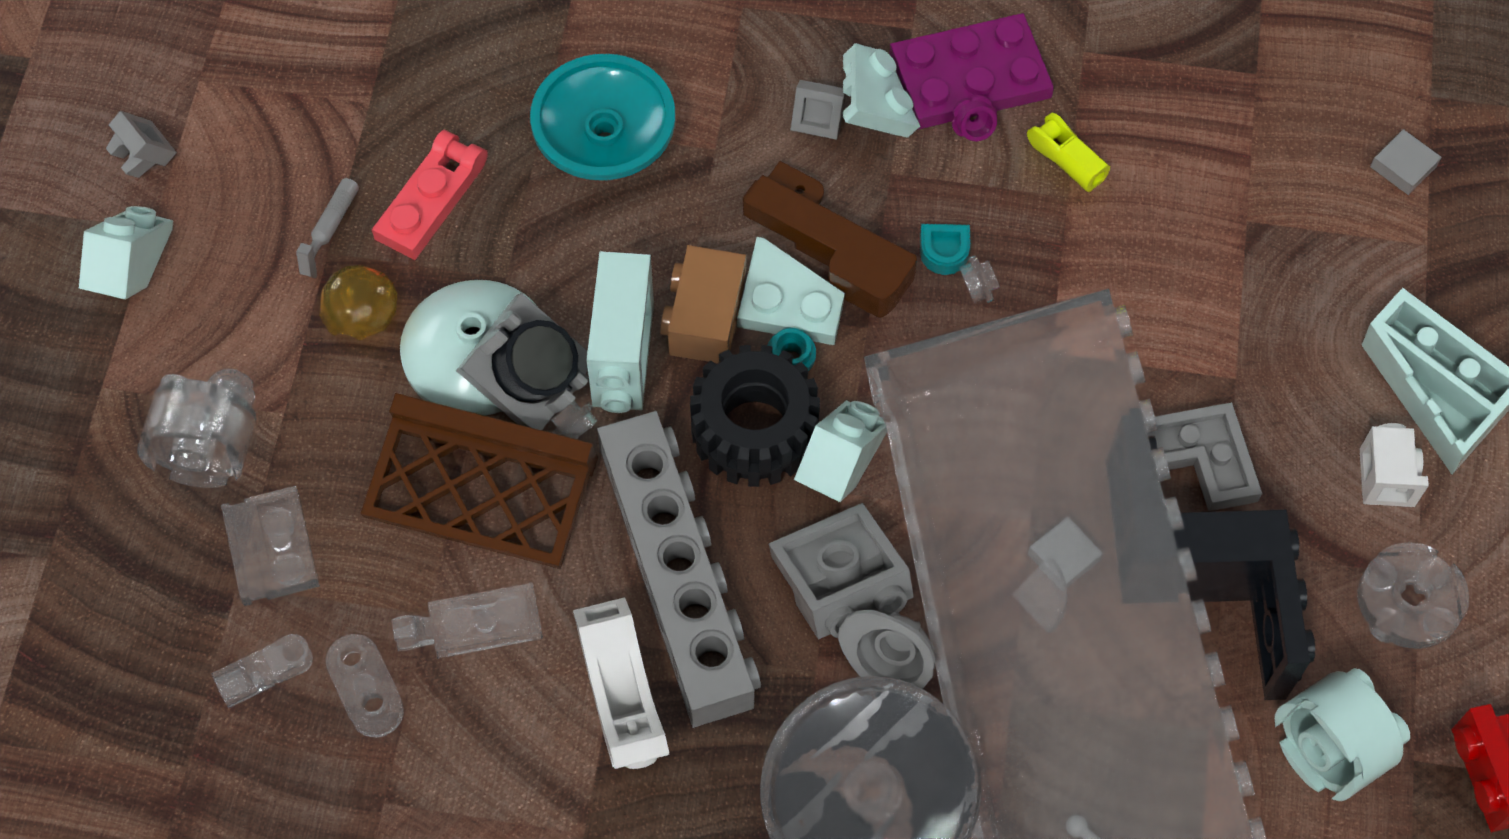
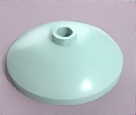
M468 280L443 287L424 299L407 320L400 343L402 366L406 378L414 391L425 401L483 416L501 412L496 405L464 379L456 370L514 297L523 292L496 281ZM471 327L480 328L479 332L473 335L464 333L466 329Z

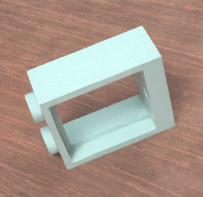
M599 252L587 352L592 407H601L612 413H624L630 409L643 410L654 309L651 255Z

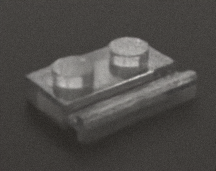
M296 486L245 498V502L230 506L229 503L221 505L239 595L244 606L251 605L252 601L267 597L270 600L320 586L300 495Z

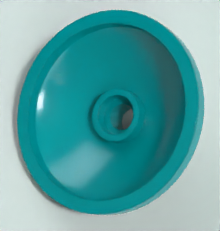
M616 54L587 55L559 66L540 84L534 95L530 111L532 134L536 145L545 158L560 170L589 180L620 179L640 172L651 165L661 156L670 143L676 119L673 96L661 76L638 60ZM604 132H607V133H610V134H611V135H609V136H604V137H603V136H598L599 134L604 133Z

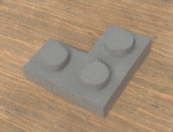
M1232 402L1145 418L1147 435H1154L1157 441V465L1152 467V473L1194 465L1208 511L1259 501L1262 491Z

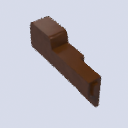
M782 161L778 162L768 177L762 175L758 181L755 180L743 196L744 216L795 243V249L829 266L828 282L845 293L844 300L878 318L886 316L896 307L914 280L917 263L916 255L819 205L824 197L823 185L818 180ZM802 189L804 192L797 193L796 190Z

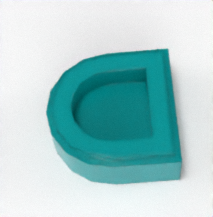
M921 224L920 255L927 269L941 275L955 274L962 270L968 261L970 251V225Z

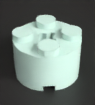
M1353 668L1347 673L1336 671L1328 674L1280 706L1274 718L1275 727L1283 723L1286 738L1279 743L1286 759L1295 772L1309 787L1318 793L1324 788L1337 793L1332 798L1337 801L1347 800L1398 765L1403 756V744L1410 740V731L1406 722L1399 715L1390 711L1385 702L1375 692L1370 677L1357 668Z

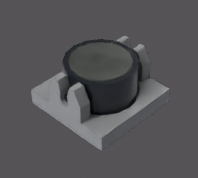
M520 293L514 297L456 372L516 424L542 430L555 413L562 411L574 401L576 397L572 394L584 387L589 381L585 375L588 371V351L523 293Z

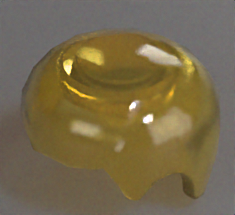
M364 265L345 266L334 272L323 287L320 296L319 317L332 335L336 336L342 333L353 336L361 341L367 336L369 337L384 331L396 316L397 291L388 276L377 269Z

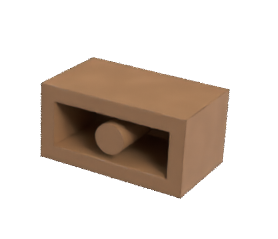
M687 245L683 264L675 263L672 272L670 291L676 293L674 306L665 305L661 321L660 334L668 336L669 355L719 363L720 353L728 349L731 352L737 316L746 282L745 254Z

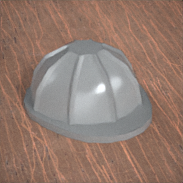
M861 610L848 615L839 628L838 640L850 665L865 682L876 689L885 691L888 687L894 685L896 687L891 690L892 692L912 694L924 688L932 678L936 660L934 656L935 649L921 628L919 621L915 622L908 617L900 615L898 612H892L890 615L874 610Z

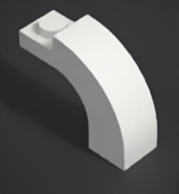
M625 597L573 610L612 767L615 769L624 766L629 769L644 768L653 764L657 758L670 755L666 736L648 685L632 614Z

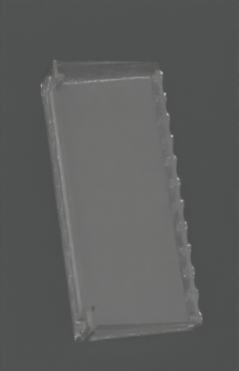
M1109 289L864 357L873 403L886 423L929 637L936 659L935 666L946 717H951L954 720L955 727L960 730L962 737L966 740V745L972 749L970 756L976 761L974 768L978 776L973 790L976 791L981 787V796L978 802L973 804L972 815L974 817L971 818V823L968 825L971 839H1267L1261 816L1249 818L1244 797L1255 795L1246 760L1234 761L1230 741L1239 740L1240 735L1232 706L1220 707L1215 687L1226 685L1217 651L1206 654L1201 634L1212 632L1204 600L1192 601L1188 582L1198 580L1190 548L1179 549L1174 531L1185 528L1176 496L1165 498L1161 481L1171 479L1163 447L1153 449L1150 441L1149 432L1158 430V425L1151 400L1140 401L1136 385L1144 383L1146 380L1138 352L1127 353L1124 342L1125 337L1133 336L1125 305L1115 307Z

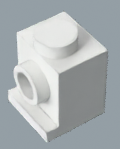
M1387 423L1378 427L1372 426L1360 447L1363 504L1415 507L1428 488L1429 483L1428 476H1421L1423 471V452L1421 448H1415L1414 429L1406 428V426L1398 423Z

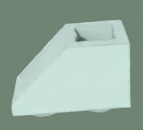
M131 206L127 207L126 211L113 217H107L103 222L85 230L83 234L79 289L126 300L147 288L171 234L173 220L156 216V211L153 209Z
M846 400L815 426L794 480L841 502L856 488L885 437L891 421L880 417L879 411L867 403L860 401L849 402Z

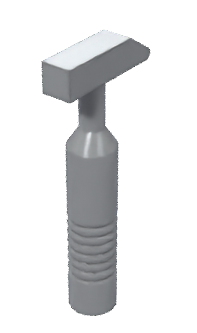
M348 178L341 180L311 232L312 243L310 245L301 243L298 247L296 255L300 274L317 278L315 256L322 245L329 243L346 210L357 194L359 186L355 181Z

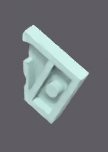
M855 43L843 54V69L846 74V78L843 80V93L849 97L851 96V104L843 111V118L849 124L908 138L920 125L912 109L913 101L903 89L896 73V63L886 51Z
M757 237L737 316V327L777 334L786 328H796L805 332L813 342L835 345L845 293L765 238Z

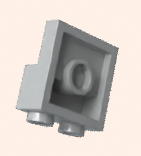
M863 503L769 543L772 559L792 588L796 606L818 640L830 634L838 638L840 626L848 615L856 611L874 610L890 615L892 612L899 613L905 607L907 600L914 597L908 566Z

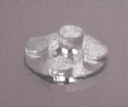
M1398 543L1388 546L1381 551L1366 567L1359 580L1357 589L1359 608L1364 619L1369 623L1371 634L1381 642H1392L1398 646L1413 649L1428 648L1446 641L1457 629L1469 606L1468 586L1459 568L1454 563L1450 567L1445 560L1437 556L1439 551L1420 543ZM1406 585H1413L1415 593L1424 594L1426 600L1420 601L1418 606L1408 604L1401 594L1406 589Z

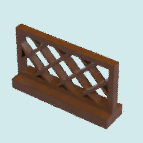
M395 393L389 410L392 420L360 514L364 518L561 569L588 478L593 476L598 460L593 444ZM406 434L421 438L429 453L402 467L395 454L401 435ZM430 441L444 445L434 449ZM459 448L471 451L479 466L451 480L440 458ZM479 454L487 455L493 458L483 463ZM507 461L520 464L527 479L500 493L488 471ZM393 462L397 471L388 475ZM435 462L446 484L419 498L408 476ZM528 466L541 469L542 471L532 475ZM484 474L495 497L468 511L456 489ZM555 474L575 478L570 495L549 506L538 484ZM403 480L413 502L395 512L378 508L383 490ZM533 487L545 509L517 524L506 501ZM451 492L463 514L444 525L432 522L424 507ZM501 505L512 528L494 538L481 535L473 520ZM565 509L560 525L555 514ZM419 510L423 519H419L408 515ZM550 518L558 532L552 553L530 548L523 532ZM468 523L473 532L457 528ZM518 536L522 545L507 541Z

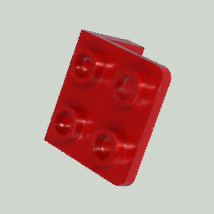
M1491 704L1470 708L1451 729L1454 735L1455 746L1459 756L1464 761L1474 787L1477 804L1484 813L1490 832L1509 829V714L1496 717Z

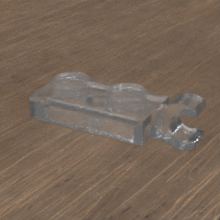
M533 583L428 602L430 617L406 615L391 619L398 651H409L435 644L437 659L543 639Z

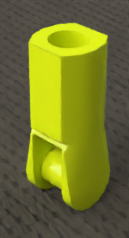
M1050 113L1045 117V123L1041 127L1034 126L1027 131L1030 144L1041 154L1055 162L1087 192H1091L1107 177L1110 166L1080 140L1059 115ZM1055 139L1061 143L1060 146L1054 141Z

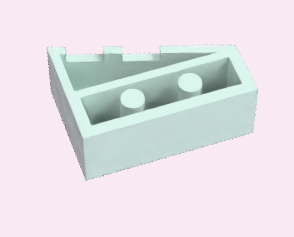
M1404 288L1394 296L1370 323L1362 347L1453 475L1509 411V366Z

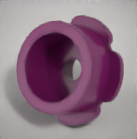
M975 95L972 99H963L953 110L955 119L952 121V128L960 137L964 136L970 141H982L991 136L996 129L997 110L991 106V100L985 96ZM972 114L978 115L975 119L970 120Z

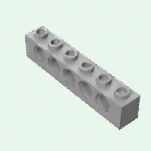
M657 411L597 428L600 452L692 727H698L754 709V690L761 688L760 677L753 658L743 659L738 645V641L744 640L741 622L735 609L726 611L721 594L728 592L726 580L719 562L713 564L709 562L705 548L711 546L710 535L703 516L694 518L689 502L695 501V494L688 472L678 473L673 458L680 456L672 427L663 428ZM646 468H653L660 472L651 479H643L636 475L640 470ZM659 513H670L676 517L674 521L664 525L657 524L651 520ZM676 558H684L692 563L688 569L683 571H674L666 566L671 560ZM693 604L702 605L709 610L705 616L697 619L689 618L682 613L686 607ZM711 651L718 652L726 658L722 664L716 667H707L698 661L701 655Z

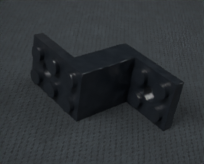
M1145 416L1124 417L1108 463L1125 604L1250 601L1264 700H1286L1296 683L1302 679V674L1315 658L1314 635L1310 629L1305 630L1302 613L1307 606V588L1303 578L1297 579L1295 561L1299 557V537L1295 528H1289L1287 509L1163 513L1164 497L1162 485L1160 483L1154 484L1152 467H1156L1158 457L1156 438L1154 435H1147Z

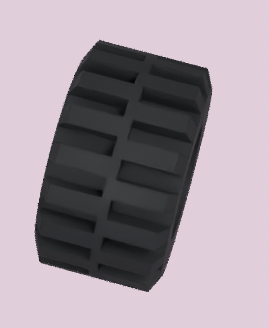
M750 345L739 346L738 354L732 355L729 349L720 353L719 364L709 361L703 367V377H696L693 384V395L690 396L693 443H696V452L701 461L709 459V470L714 474L719 475L724 470L727 472L728 482L738 484L739 479L744 478L748 479V487H759L760 479L768 478L770 485L781 482L782 472L785 471L791 477L798 471L800 460L802 461L814 428L819 423L820 398L817 397L818 387L815 379H808V368L802 362L792 365L793 355L784 350L779 356L772 354V346L761 345V351H751ZM761 402L777 409L783 417L771 427L750 430L734 424L727 415L741 404Z

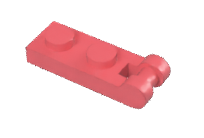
M442 130L435 138L429 154L372 228L374 240L416 260L483 169L488 156L487 150L475 144L466 146L459 142L457 135L447 130ZM451 159L460 163L454 172L445 168Z

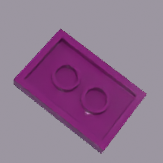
M1024 13L890 44L889 55L896 63L898 78L903 89L913 101L912 109L920 125L917 130L952 122L955 119L953 115L955 106L961 100L972 99L975 95L989 98L991 106L995 107L997 111L1052 98L1054 86Z

